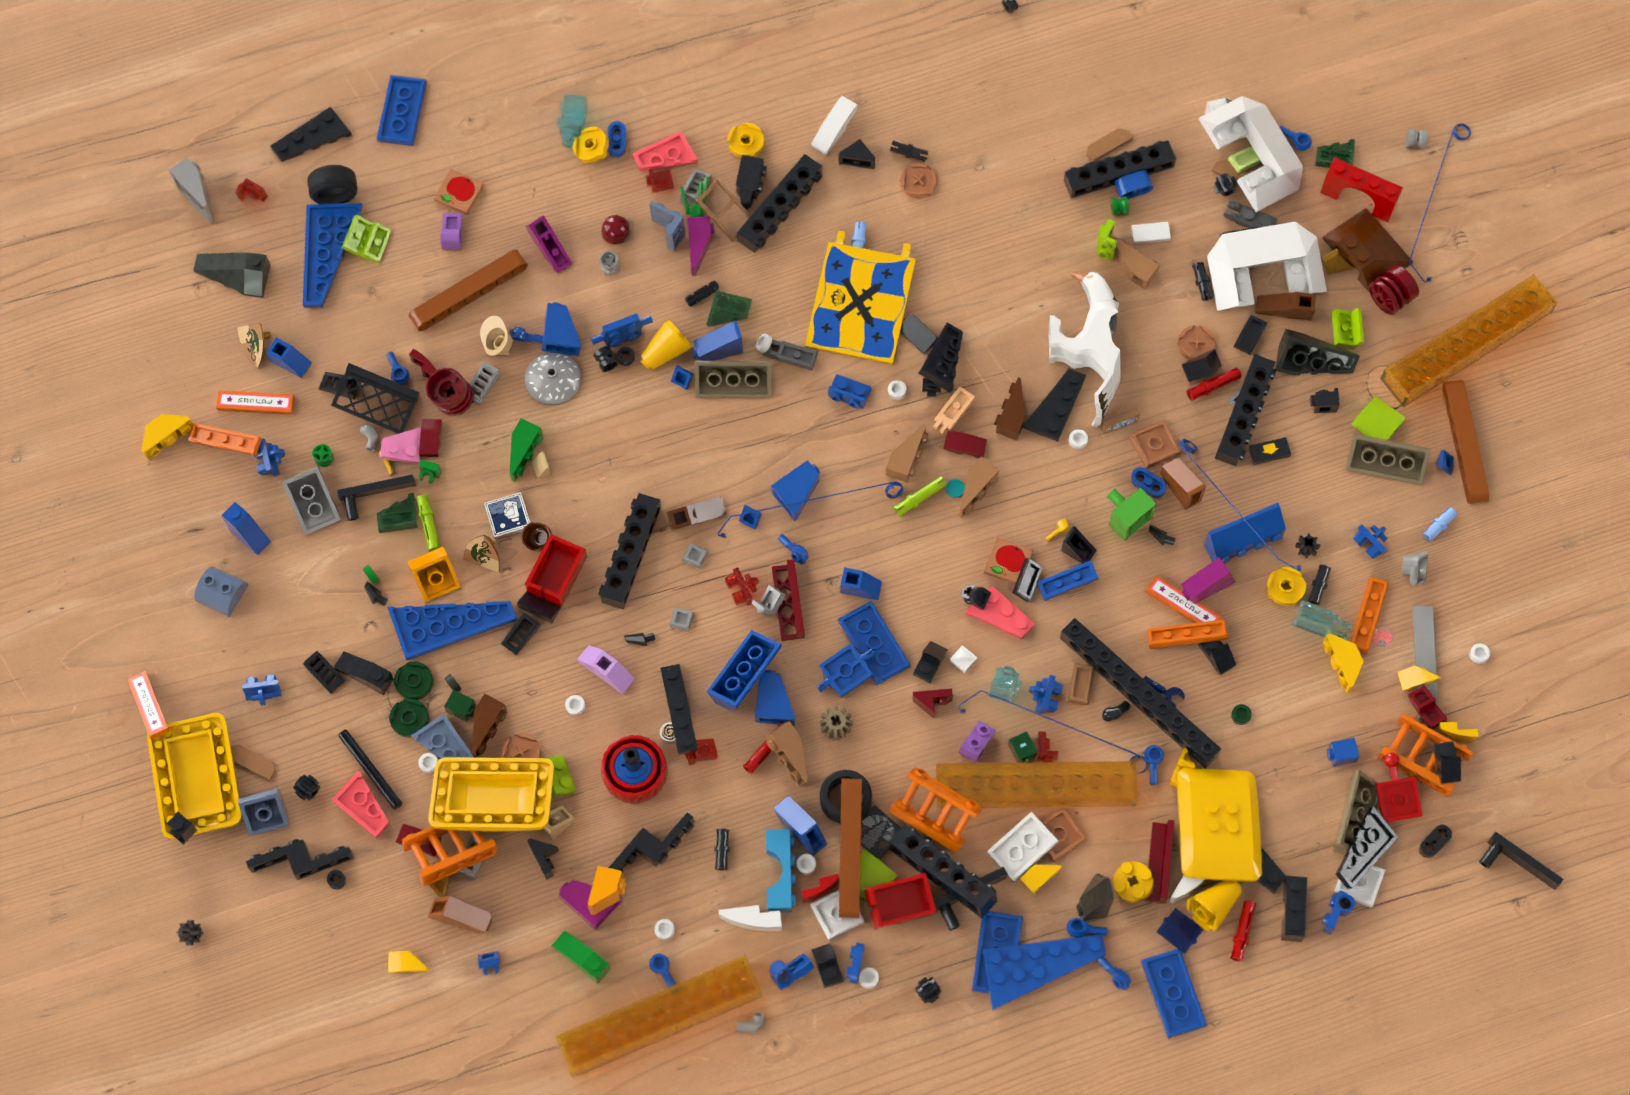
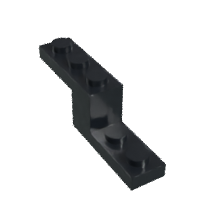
M680 664L661 667L678 755L697 752L698 748Z
M687 812L662 842L645 828H642L608 868L622 871L623 874L624 867L634 862L637 858V853L655 867L659 863L663 864L669 856L667 853L672 848L676 849L681 843L680 838L693 829L694 817Z
M295 839L286 846L271 848L268 853L263 855L255 854L251 856L250 860L246 861L250 872L254 873L289 860L295 878L300 880L354 859V856L349 846H340L334 849V852L327 855L326 853L319 854L312 860L303 839Z

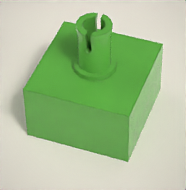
M1116 488L1107 495V498L1117 506L1111 513L1109 526L1124 541L1153 518L1156 503L1141 488L1127 499Z

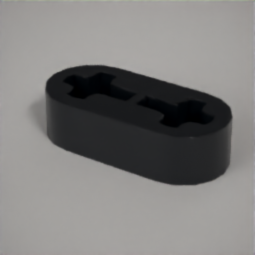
M1438 825L1420 844V854L1425 858L1435 856L1452 837L1451 829L1446 825ZM1445 831V837L1438 841L1436 838L1439 832ZM1433 842L1435 845L1432 847V851L1426 852V846Z

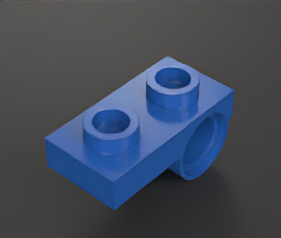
M1339 890L1337 895H1332L1329 903L1332 909L1330 914L1326 912L1322 922L1325 925L1323 931L1329 934L1333 932L1338 917L1349 915L1355 907L1354 898ZM1340 902H1347L1349 909H1343L1340 906Z
M803 953L787 965L781 960L774 961L769 967V973L773 982L782 990L800 977L807 975L815 967Z

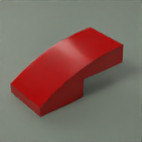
M839 874L819 878V887L801 891L803 903L815 900L832 890L839 883Z

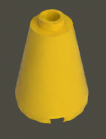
M667 319L642 353L641 357L643 359L641 363L647 369L651 367L654 370L690 350L693 346L675 325Z
M1224 880L1189 898L1186 905L1188 912L1191 910L1194 914L1192 919L1204 930L1210 931L1213 929V931H1216L1241 895V885L1237 881Z

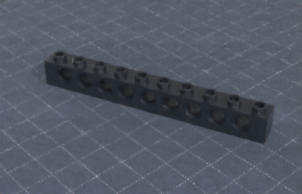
M1076 618L1061 631L1060 639L1090 666H1093L1094 670L1181 748H1186L1188 754L1206 769L1219 756L1221 748Z

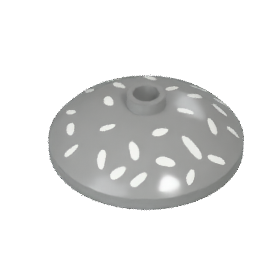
M553 352L542 354L535 358L526 370L525 385L527 391L539 403L545 405L563 404L572 399L580 388V368L568 355ZM550 372H555L554 375H549Z

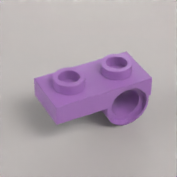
M443 213V226L441 229L442 250H461L462 213Z
M978 721L960 747L959 754L977 763L996 730Z

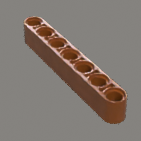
M512 250L414 308L409 313V318L418 331H425L522 273L528 267V264L518 250Z
M1463 380L1443 382L1442 391L1467 503L1488 502L1489 490L1465 383Z
M841 779L839 918H859L862 779Z

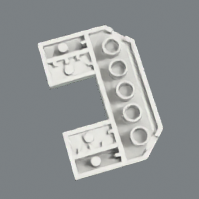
M1241 96L1199 118L1217 150L1246 136L1263 163V167L1237 180L1255 212L1299 190L1303 165L1265 104Z
M1297 222L1222 234L1207 255L1217 311L1254 305L1255 301L1248 268L1279 262L1284 264L1289 293L1318 294L1327 292L1317 236Z

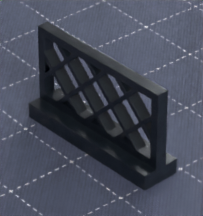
M348 363L331 406L400 434L403 433L420 394L418 391ZM348 377L355 379L358 387L347 390L345 383ZM372 386L376 394L365 398L362 388ZM360 389L363 399L352 402L349 393ZM389 393L393 401L383 405L379 395ZM348 395L351 404L345 406L337 404L340 396ZM378 397L381 406L370 410L367 400ZM405 400L411 403L408 410L400 412L397 405L398 402ZM365 401L368 411L358 413L354 405ZM395 404L398 414L388 417L385 407ZM383 409L386 418L380 421L375 420L372 412ZM400 416L402 420L400 430L392 427L389 420Z

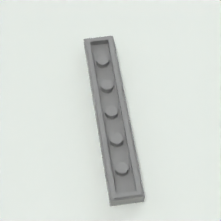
M1413 606L1415 666L1425 668L1437 675L1433 607ZM1436 681L1425 686L1435 697L1436 704L1438 705Z

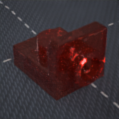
M652 168L648 169L649 175H646L647 186H651L652 193L674 189L670 169L652 172Z
M247 178L236 189L237 197L241 201L247 195L254 200L259 199L262 202L268 197L264 188Z
M1038 731L1037 760H1042L1044 763L1054 762L1058 758V751H1046L1050 750V738H1046V732Z
M714 739L696 740L698 751L685 754L689 765H694L697 761L715 760L718 757Z

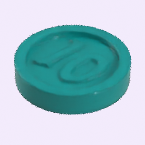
M952 479L947 483L946 492L950 497L959 498L964 494L965 485L961 480Z

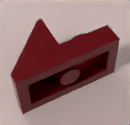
M952 688L916 691L912 695L913 702L933 718L935 716L934 703H937V705H947L953 699Z

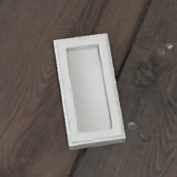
M1168 222L1131 225L1134 245L1171 240Z

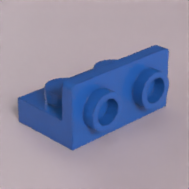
M836 374L832 386H829L828 396L834 401L846 402L853 408L864 409L872 386Z

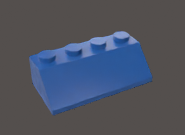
M1279 503L1247 515L1244 519L1240 518L1208 532L1204 547L1212 562L1220 558L1226 564L1235 556L1242 557L1254 548L1255 550L1263 548L1265 544L1258 535L1265 543L1271 541L1275 543L1281 540L1286 527Z
M751 630L707 690L709 696L716 704L729 711L737 709L782 645Z

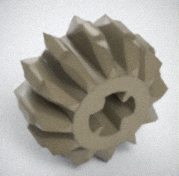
M835 706L834 711L827 708V714H821L823 720L819 721V725L823 726L821 728L822 733L827 732V738L834 735V740H837L838 735L845 738V732H851L850 726H853V721L849 720L851 718L850 713L845 714V708L838 711V706ZM836 720L839 721V725H838V724H837V726H834V725H833V721H834L835 723H836Z

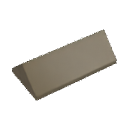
M695 361L696 397L771 398V361Z
M1354 434L1349 446L1346 470L1422 485L1431 449Z
M1356 770L1351 777L1333 848L1334 852L1344 855L1370 807H1375L1376 809L1378 804L1375 783L1378 782L1361 770Z

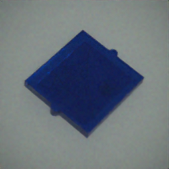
M1175 908L1168 918H1164V923L1157 930V933L1185 954L1192 944H1196V939L1204 929Z

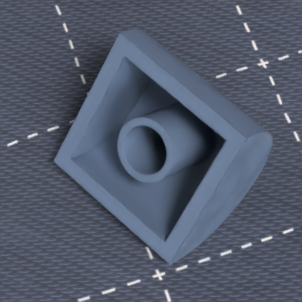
M211 566L201 576L194 598L196 602L230 617L249 584Z
M279 788L238 799L249 836L289 825L285 804Z

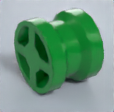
M1122 197L1121 199L1111 198L1113 217L1119 214L1129 215L1127 197Z
M319 444L312 451V456L318 466L328 467L332 464L334 458L329 446Z

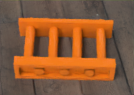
M1402 713L1397 723L1402 725L1391 747H1383L1378 759L1384 762V757L1387 753H1396L1400 758V763L1397 766L1399 771L1410 777H1416L1417 781L1449 797L1456 785L1440 783L1439 776L1434 774L1433 771L1436 766L1434 753L1426 767L1416 764L1415 760L1427 739L1435 744L1453 741L1417 722L1413 716ZM1410 729L1420 736L1409 756L1405 758L1398 754V749ZM1454 742L1456 755L1461 756V761L1462 759L1468 761L1474 752L1470 751V748L1466 745Z
M914 767L907 775L913 781L903 800L897 799L891 805L888 812L957 853L966 841L961 837V834L971 816L976 818L983 808L974 800H968L927 775V772L923 769ZM919 785H922L930 790L921 809L917 811L910 806V802ZM938 795L947 802L937 821H933L926 814ZM955 805L963 810L964 813L954 832H951L944 827V823Z
M432 826L418 833L409 834L402 839L404 852L412 849L423 868L419 871L423 887L497 855L495 841L493 839L486 841L480 831H471L478 845L467 849L457 830L437 829ZM448 833L459 851V854L448 857L438 839ZM431 841L441 861L430 865L420 845Z

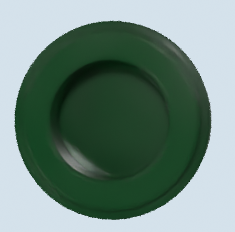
M1244 704L1236 705L1231 713L1233 722L1238 725L1247 724L1252 716L1250 708Z

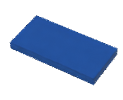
M390 75L376 138L377 142L414 145L427 84L426 79Z
M872 601L838 619L840 626L857 652L862 655L870 650V648L874 651L875 656L866 662L867 667L873 674L872 678L876 685L911 667V664Z
M988 911L981 919L972 991L989 994L982 951L983 949L1019 945L1023 916Z
M1180 948L1141 960L1167 1038L1206 1027L1207 1023Z

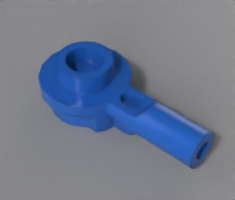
M1282 125L1279 127L1284 136L1294 141V146L1298 150L1305 151L1311 147L1312 139L1307 133H1295Z
M514 327L509 332L512 339L516 341L543 342L542 335L528 334L521 327Z
M392 351L388 352L386 356L392 366V381L401 385L407 383L410 378L409 371L399 365Z
M781 534L778 540L792 552L791 557L795 560V563L801 565L806 563V560L809 558L806 549L795 543L793 544L784 534Z
M1150 745L1144 751V759L1150 764V785H1157L1158 764L1164 757L1162 749L1156 745Z
M1080 918L1070 920L1066 926L1068 934L1075 938L1082 937L1085 933L1107 935V928L1088 925L1086 921Z
M663 954L653 955L649 961L651 971L662 975L671 992L678 989L679 987L668 971V958Z
M1104 956L1100 957L1097 962L1113 976L1112 981L1115 987L1122 990L1128 989L1129 984H1131L1129 975L1122 969H1118L1116 966L1113 967Z

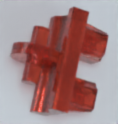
M738 567L733 569V574L725 578V583L728 589L736 586L740 589V591L732 594L735 605L746 602L748 606L752 603L749 588L752 593L756 592L755 586L759 583L757 577L751 578L748 573L744 575L746 579L744 581Z

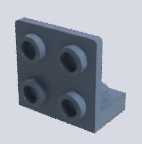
M651 201L649 204L651 219L653 222L665 227L668 248L675 251L685 235L684 219L679 212H672L666 209L663 204H656Z

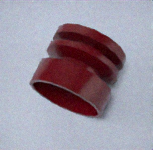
M1399 265L1391 267L1384 272L1383 276L1378 277L1368 286L1369 293L1375 304L1388 315H1394L1405 304H1409L1419 296V287L1415 279L1405 268Z
M442 368L436 370L427 380L426 394L441 412L451 416L460 415L468 410L473 403V388L458 371L452 368Z

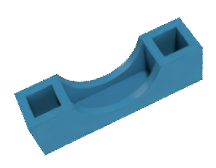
M790 829L766 830V853L777 859L783 870L779 881L767 888V912L780 911V913H792V906H796L795 894H791V887H795V874H791V867H795V855H791L790 847H794V835H790Z

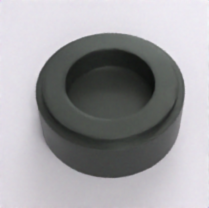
M451 674L445 677V681L452 690L459 692L462 689Z

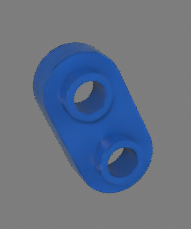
M619 121L611 123L608 127V153L613 157H621L626 151V126Z
M1143 467L1133 470L1131 482L1135 487L1141 488L1152 498H1160L1165 494L1166 483L1164 480ZM1142 477L1143 481H1139L1137 478ZM1157 487L1159 488V491L1156 492L1153 490V488Z
M856 943V947H851L850 958H853L852 966L847 967L846 978H849V983L857 984L865 944Z

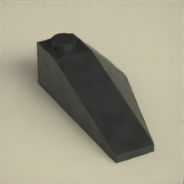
M249 252L197 254L193 271L212 281L215 280L222 283L227 288L237 290L242 295L263 298L270 262L265 254Z
M1285 328L1278 348L1275 369L1290 375L1353 373L1360 355L1304 333Z
M1100 873L1095 874L1080 897L1079 904L1076 907L1078 915L1082 916L1083 921L1107 917L1114 899L1109 877L1100 875Z

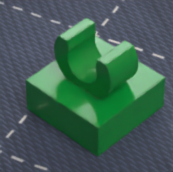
M421 459L419 478L423 481L424 476L429 475V483L432 484L435 480L434 477L439 478L441 475L440 465Z

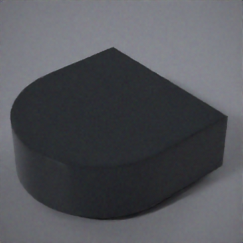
M974 587L969 594L970 602L978 609L984 610L991 592L984 587Z

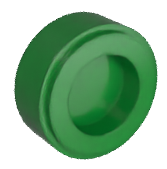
M369 564L363 568L364 573L372 583L375 584L380 580Z

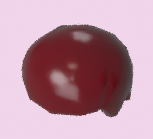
M620 215L607 217L602 224V238L610 244L623 243L627 235H629V222Z

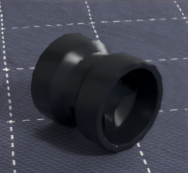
M604 346L593 354L595 360L600 363L599 367L602 372H609L618 365V360L612 356V350L609 346Z

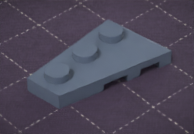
M445 714L411 735L414 740L440 759L446 757L474 758Z

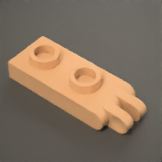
M959 386L935 417L936 423L933 428L937 430L942 425L939 431L941 434H944L947 429L951 431L975 400V396Z

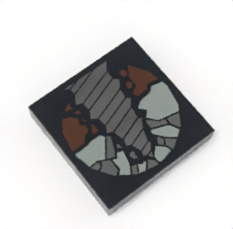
M874 805L861 819V847L880 860L890 849L888 841L901 827Z

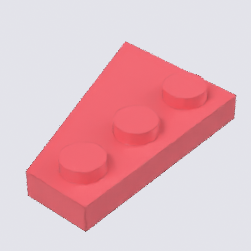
M682 131L632 154L641 172L698 163V159Z
M993 586L988 589L991 595L984 610H980L972 605L965 612L966 615L980 619L985 624H991L1000 628L1001 631L1019 639H1022L1035 626V623Z
M358 770L335 795L332 801L377 839L390 823Z

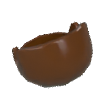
M531 522L522 530V543L532 551H542L552 532L546 524Z

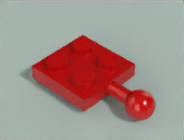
M1394 752L1387 753L1384 757V764L1389 767L1391 781L1375 783L1380 814L1386 822L1422 817L1416 777L1399 779L1397 766L1400 763V758Z

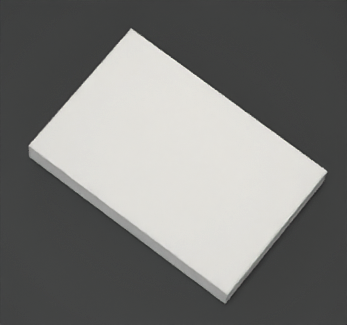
M1031 811L991 847L987 853L1001 868H1005L1007 875L1015 882L1059 841Z

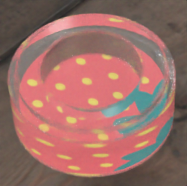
M1384 626L1377 628L1373 634L1375 644L1380 647L1389 646L1394 638L1392 630Z

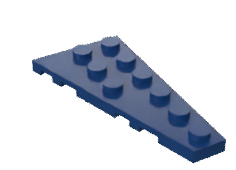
M362 203L306 205L303 280L304 308L323 307L345 252L342 249L343 243L354 216L361 213Z
M510 601L481 604L466 603L461 605L454 603L419 607H387L406 660L517 621Z
M1103 935L983 949L982 953L992 1011L1105 956Z

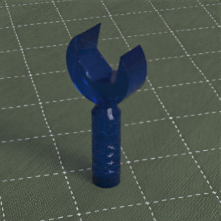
M1145 676L1143 678L1160 694H1165L1164 698L1175 708L1176 705L1171 701V697L1179 695L1182 699L1185 698V694L1180 688L1172 687L1166 690L1164 686Z

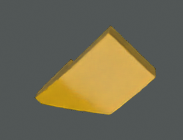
M1412 666L1397 672L1403 691H1409L1423 684L1429 685L1441 679L1439 675L1419 666Z
M1440 722V729L1453 740L1475 742L1479 737L1478 729L1458 730L1457 722Z
M1186 748L1181 753L1169 785L1177 787V774L1182 768L1194 769L1196 767L1194 762L1191 761Z
M1034 865L1020 879L1033 893H1036L1063 867L1061 865Z
M410 951L389 952L388 972L391 974L429 972V967L424 965L419 960L420 958Z

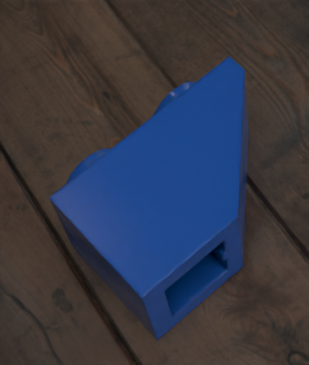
M277 337L266 352L270 362L300 378L304 376L312 364L296 348Z
M844 567L840 593L879 600L882 586L881 580L864 571Z

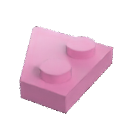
M421 428L383 438L381 441L380 459L417 465L419 463Z

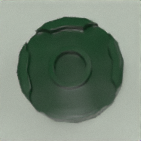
M418 661L408 662L397 670L394 676V685L397 692L403 698L419 700L430 693L434 678L431 670L425 664Z
M407 698L393 706L390 711L389 721L396 734L411 738V735L428 725L429 714L422 702Z

